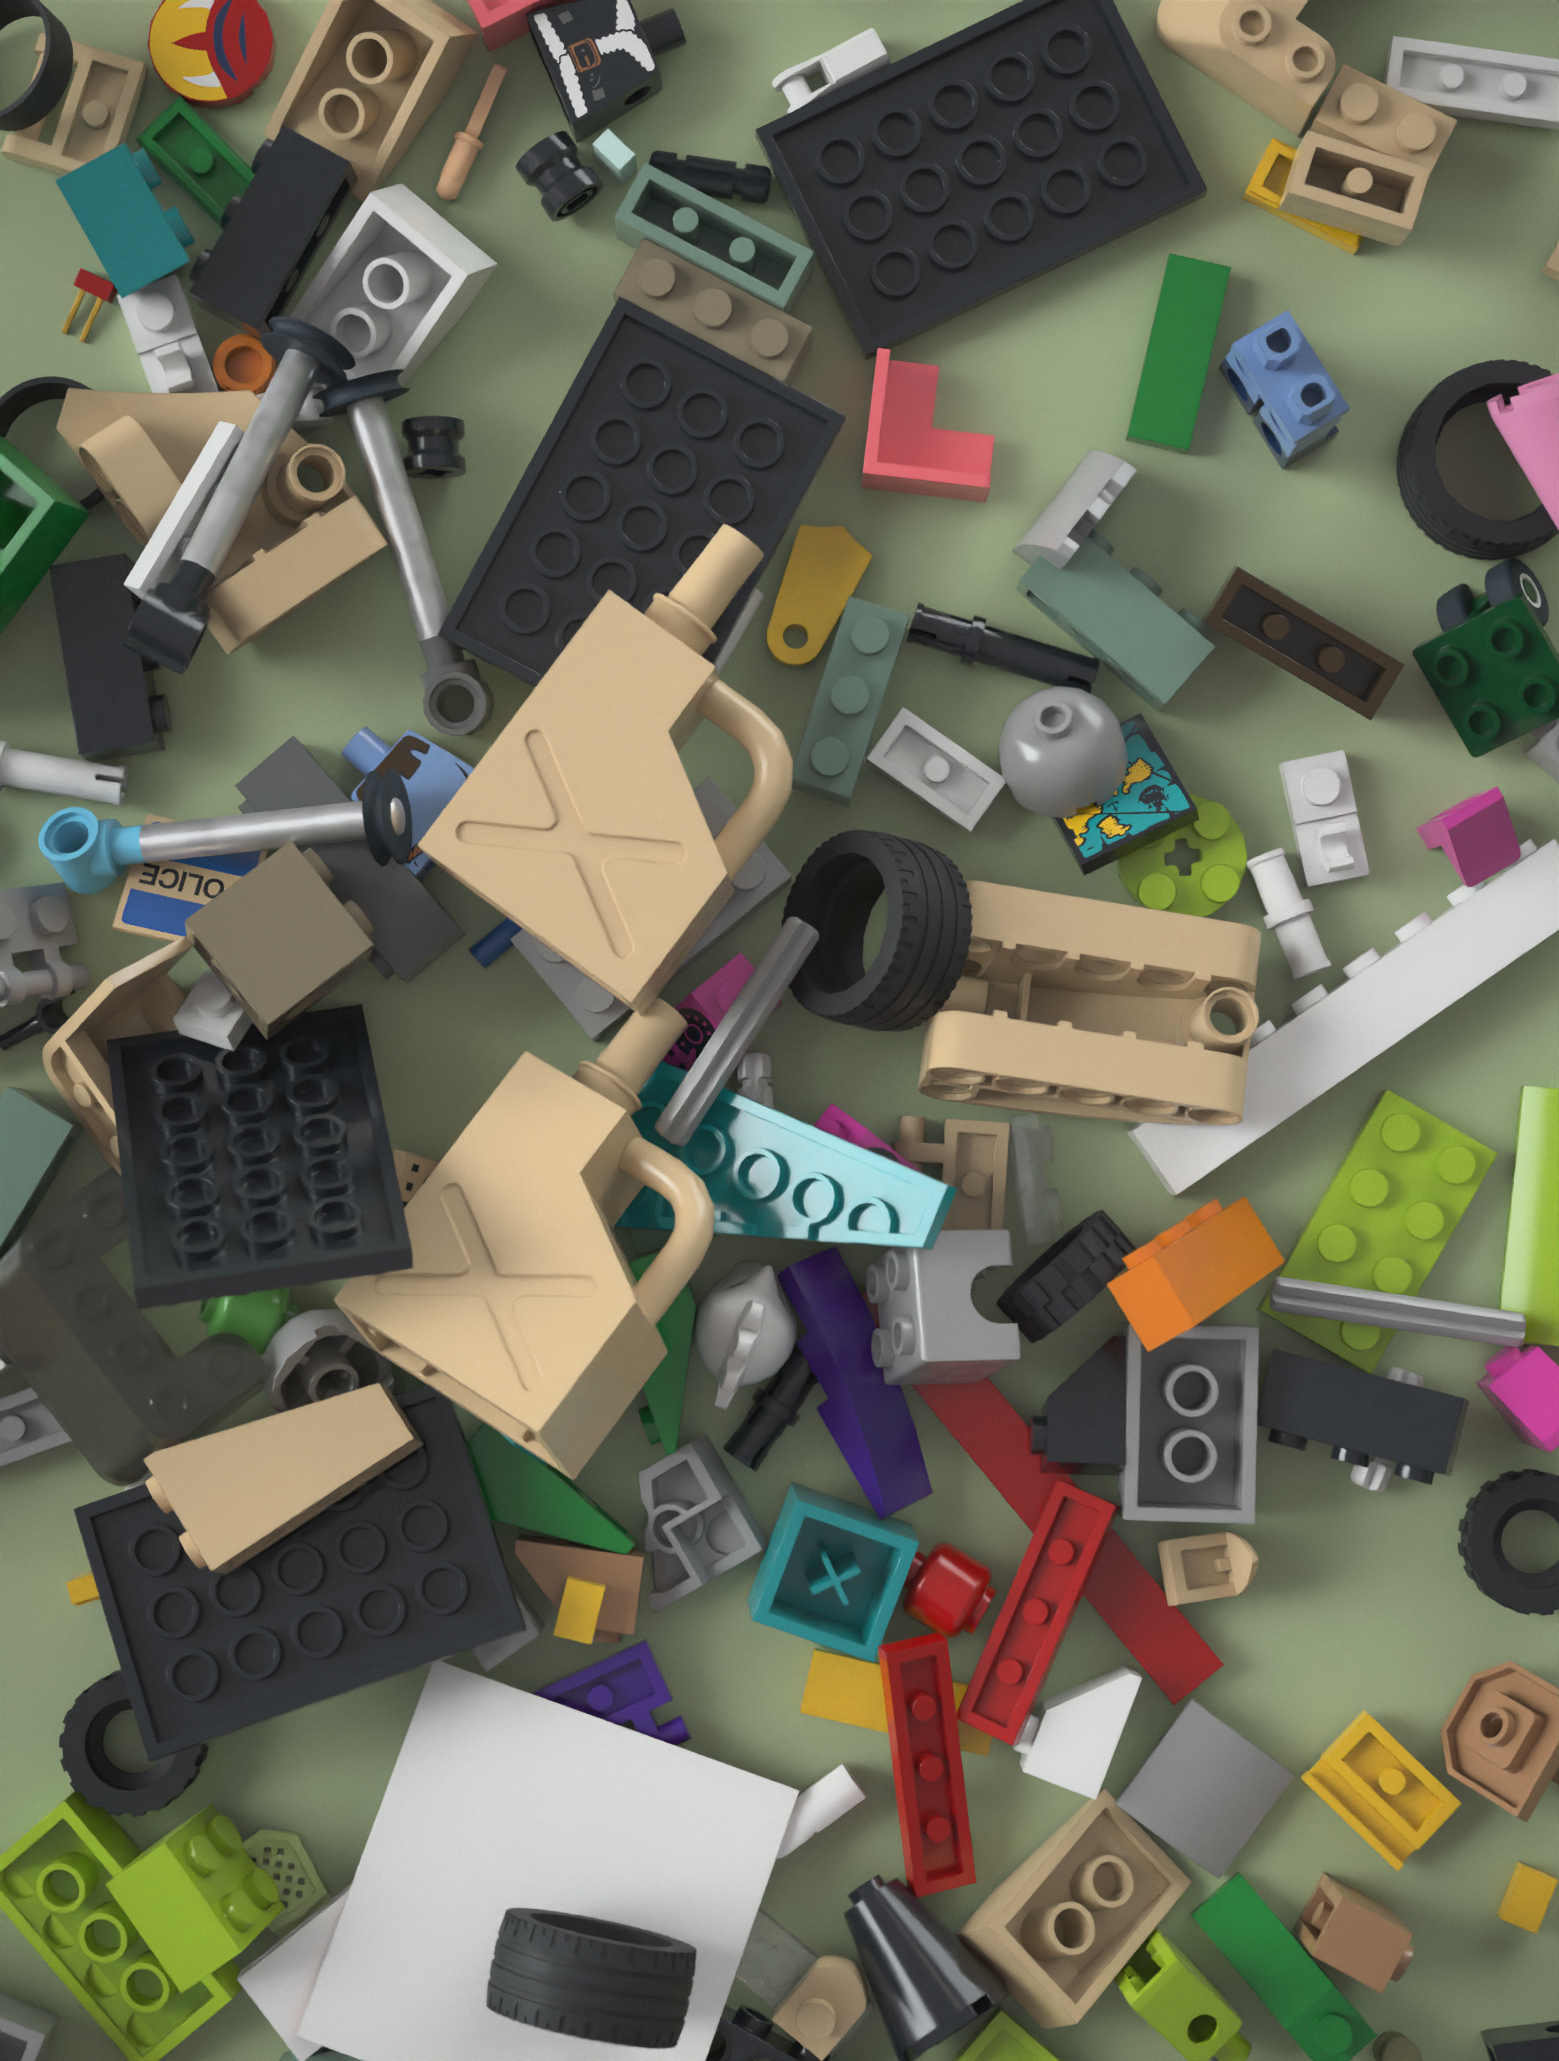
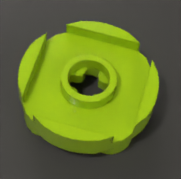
M1189 794L1197 808L1199 820L1118 859V871L1126 892L1143 908L1205 918L1215 913L1236 895L1239 884L1245 874L1247 852L1242 832L1237 823L1230 817L1229 811L1217 802ZM1175 841H1186L1189 850L1198 851L1199 861L1191 865L1190 875L1179 876L1177 866H1166L1165 854L1174 851Z

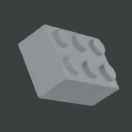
M1122 1321L1121 1336H1126L1125 1466L1118 1474L1117 1505L1120 1506L1117 1514L1123 1520L1255 1524L1259 1327L1199 1323L1148 1352L1129 1321Z

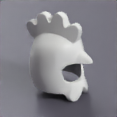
M753 1261L736 1263L730 1274L720 1280L702 1299L696 1314L694 1342L703 1365L718 1380L714 1406L727 1409L739 1387L758 1384L773 1376L792 1353L797 1338L796 1311L777 1278L781 1271L773 1269L770 1265L763 1267L758 1262ZM740 1282H745V1283H743V1284H741V1285H738V1286H735V1287H733V1288H730L731 1286H733V1285H735V1284H738V1283H740Z

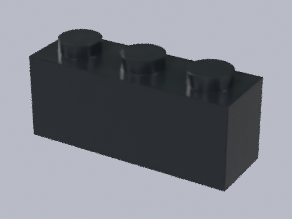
M284 125L275 140L268 138L259 148L251 168L252 173L255 174L243 196L237 193L228 203L220 222V227L224 229L212 251L205 249L199 255L189 277V282L193 284L189 293L200 308L260 340L264 333H272L268 321L272 317L282 316L358 180L350 161Z
M125 553L57 564L50 567L78 754L90 762L165 750L163 733L172 731L168 700L165 694L157 695L153 674L154 670L162 669V665L122 646L127 629L142 600L123 585L135 565Z
M1273 1349L1257 1411V1425L1270 1428L1269 1442L1305 1451L1308 1439L1333 1445L1330 1458L1368 1468L1371 1456L1397 1462L1394 1475L1432 1485L1435 1473L1451 1476L1469 1401L1458 1396Z

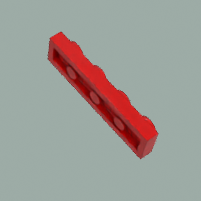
M1057 1479L956 1713L957 1720L1012 1746L1019 1744L1120 1509L1119 1505L1066 1481Z
M936 1632L878 1646L907 1888L918 1898L976 1883L948 1640L941 1633Z

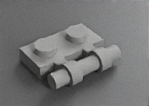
M65 882L0 890V1007L19 1005L24 1001L25 997L37 995L44 999L48 998V1000L60 997L66 998V996L71 994L72 990L88 987L90 973L86 965H68L61 960L59 952L60 949H66L79 944ZM28 954L32 971L21 972L14 967L12 956Z

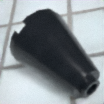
M879 1874L848 1895L854 1906L845 1912L844 1916L895 2056H897L899 2061H915L924 2052L940 2044L1010 1995L1003 1984L1004 1982L925 1904L916 1898L898 1878L886 1884Z

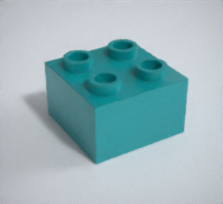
M124 142L55 180L121 298L190 262V256L185 247L194 243V238L177 207L173 206L164 211L153 189L161 185L162 180L144 148L132 153L127 143Z
M791 1482L747 1599L752 1621L874 1663L878 1653V1646L881 1645L919 1545V1540L912 1524L891 1516L880 1520L874 1510Z

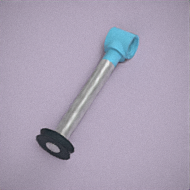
M388 769L384 778L377 771H369L364 782L362 801L122 827L116 818L97 820L91 811L83 807H69L49 817L41 828L38 840L40 850L67 886L80 894H92L110 886L119 875L124 873L128 864L282 848L289 841H292L297 847L367 839L372 856L380 866H387L391 856L399 865L405 864L410 856L412 846V816L407 790L401 775L395 769Z

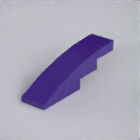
M834 1246L789 1265L777 1278L808 1331L796 1343L828 1397L816 1409L877 1516L882 1520L933 1493L916 1428L901 1385H886L883 1367H876L873 1362L871 1343L873 1332L877 1327L837 1247Z

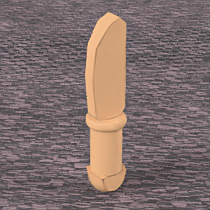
M494 63L465 133L455 132L454 134L455 142L440 174L441 178L436 188L440 198L446 201L457 198L478 151L483 149V143L478 140V136L507 71V68L497 63Z

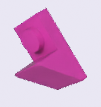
M1498 786L1469 796L1416 828L1428 850L1442 846L1466 887H1474L1515 863L1521 857L1520 847L1506 802Z

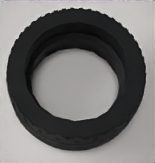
M1505 359L1490 360L1473 364L1451 374L1438 383L1412 413L1399 444L1397 482L1404 506L1410 512L1409 516L1416 523V526L1419 529L1421 528L1425 532L1424 534L1433 540L1435 544H1440L1445 550L1457 555H1464L1466 558L1499 560L1531 552L1546 544L1559 533L1543 503L1534 512L1513 521H1491L1467 511L1446 491L1436 467V444L1444 425L1459 410L1475 403H1486L1491 398L1502 394L1505 405L1511 404L1510 398L1519 395L1517 387L1553 375L1551 371L1542 369L1535 364L1530 365L1528 362L1511 359L1505 361Z
M848 830L845 833L840 832L837 836L830 837L828 841H824L807 858V862L802 865L801 871L797 874L796 880L791 886L790 894L786 900V907H784L782 927L788 918L794 916L815 928L819 933V940L788 986L792 990L793 996L811 1013L833 1022L874 1031L911 1030L913 1027L922 1025V1022H927L931 1016H934L944 1006L945 1001L950 998L951 992L955 990L969 954L968 949L969 944H971L970 937L972 932L971 921L973 920L971 914L972 905L969 900V891L966 888L967 884L963 880L962 873L958 871L959 868L953 864V861L947 855L930 846L883 832ZM884 889H886L888 897L887 928L879 954L865 974L863 966L864 934L871 911Z
M509 1908L506 1910L498 1932L499 1938L496 1940L494 1949L495 1957L492 1960L489 1973L490 1979L488 1980L486 1999L488 2009L503 2017L529 2026L591 2041L650 2049H666L677 2046L685 2024L684 2017L687 2015L689 2006L688 1997L691 1996L694 1981L692 1978L695 1975L696 1948L666 1935L603 1919L544 1909Z

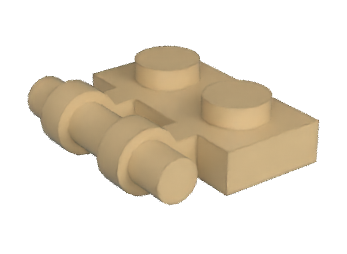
M901 1116L899 1141H893L892 1149L921 1172H923V1162L941 1163V1181L957 1188L940 1231L1003 1230L1010 1123L945 1119L943 1144L924 1143L925 1117Z

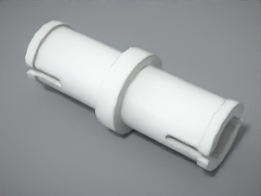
M1279 848L1246 862V866L1252 874L1268 914L1262 918L1267 930L1274 929L1293 973V980L1297 981L1323 971L1332 965L1326 957L1309 915L1315 911L1311 900H1303L1284 856V849Z

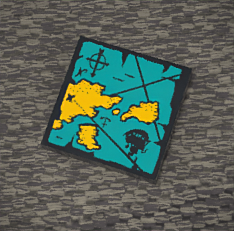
M1141 713L1120 723L1129 760L1124 781L1112 797L1098 807L1096 801L1086 807L1077 808L1078 815L1067 818L1051 817L1084 876L1199 820L1195 804Z

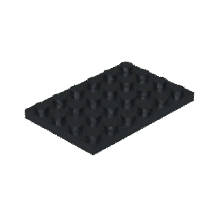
M1023 0L755 130V137L811 250L814 251V256L866 360L877 356L878 348L891 349L1204 197L1208 190L1113 0Z
M619 296L444 621L438 636L535 688L608 590L644 614L654 601V594L660 593L667 597L721 526L726 524L751 540L763 552L764 557L711 629L717 637V641L708 646L702 657L715 666L843 427L846 415Z
M362 1004L304 1012L268 1040L252 1022L235 1051L182 1035L178 1030L107 1040L137 1310L160 1306H175L181 1303L227 1296H242L253 1292L300 1285L309 1286L320 1282L353 1277L382 1275L387 1272L414 1268L412 1247Z
M428 1385L395 1396V1399L424 1445L226 1575L212 1572L208 1565L199 1569L192 1562L179 1539V1536L185 1533L186 1529L174 1510L167 1514L162 1511L150 1494L146 1484L74 1509L148 1761H156L527 1631L453 1401Z

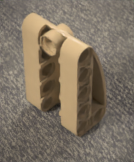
M965 881L967 891L970 894L969 900L972 905L971 914L973 917L971 921L972 932L970 937L971 944H969L968 949L969 954L965 961V968L961 972V978L958 980L955 990L951 992L950 998L945 1001L944 1006L934 1016H931L927 1022L921 1023L926 1025L918 1091L921 1094L935 1099L972 1105L1090 1119L1185 1125H1234L1242 1122L1250 1039L1259 1022L1258 1007L1254 1002L1261 932L1258 929L1229 921L989 882ZM1220 1012L1232 1019L1236 1027V1035H1225L1217 1031L1211 1023L1210 1013Z

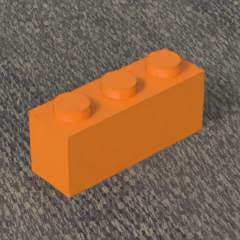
M1245 1196L1225 1208H1222L1216 1198L1184 1217L1182 1221L1158 1234L1153 1240L1123 1257L1122 1260L1128 1270L1108 1282L1107 1286L1149 1352L1196 1326L1286 1261Z

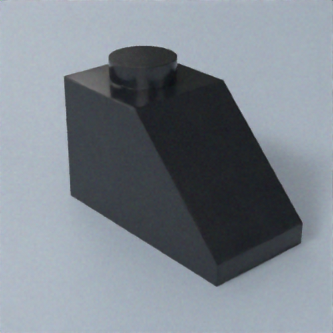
M1112 1336L1047 1397L1041 1409V1416H1031L1029 1433L1030 1454L1041 1455V1473L1118 1476L1125 1466L1126 1336Z

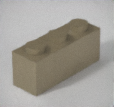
M645 238L642 239L613 293L615 304L620 296L789 386L792 384L812 347L813 327Z

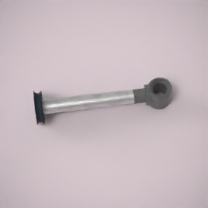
M404 370L382 371L334 385L320 391L313 396V399H320L325 404V410L319 414V417L326 418L348 413L429 672L420 675L425 689L423 698L424 714L430 725L441 733L451 736L474 734L483 729L491 719L494 710V699L488 684L480 678L475 659L465 660L462 649L438 636L450 611L384 402L409 391L410 388H402L397 380ZM458 685L468 689L474 698L473 712L468 719L462 722L453 721L448 717L443 703L447 692Z

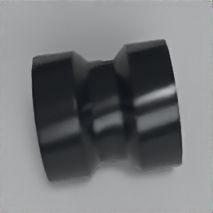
M566 131L556 132L535 144L520 158L516 165V170L528 186H535L541 193V206L550 219L556 222L575 214L598 195L603 187L602 181L593 168L583 166L578 160V148Z

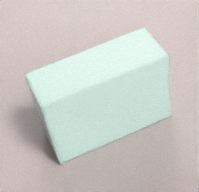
M609 129L592 144L595 160L622 186L638 171L635 154Z

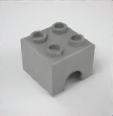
M1008 1230L940 1231L932 1250L893 1247L875 1259L874 1265L869 1266L866 1276L867 1295L871 1303H878L880 1327L876 1328L872 1335V1358L876 1367H883L886 1385L976 1383L1021 1358L1018 1324H998L984 1319L973 1306L970 1292L975 1290L974 1280L986 1277L985 1270L996 1271L997 1267L1013 1266L1010 1233Z

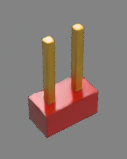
M80 268L73 283L74 286L80 288V291L61 332L64 334L68 333L84 295L88 292L98 297L79 339V341L85 343L103 301L112 304L117 289L112 282Z

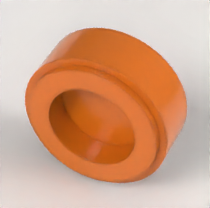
M239 334L225 340L218 347L213 359L214 376L225 392L251 390L255 395L265 393L279 366L278 361L271 357L263 348L261 341L249 334Z

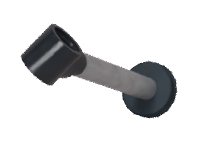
M278 316L272 317L268 321L270 330L273 333H264L260 337L261 344L268 354L280 364L169 583L159 582L155 589L149 588L125 634L122 643L123 647L181 675L186 672L210 621V616H208L210 608L204 600L314 382L328 386L346 382L347 377L343 370H351L356 365L353 355L344 345L326 332L301 320Z

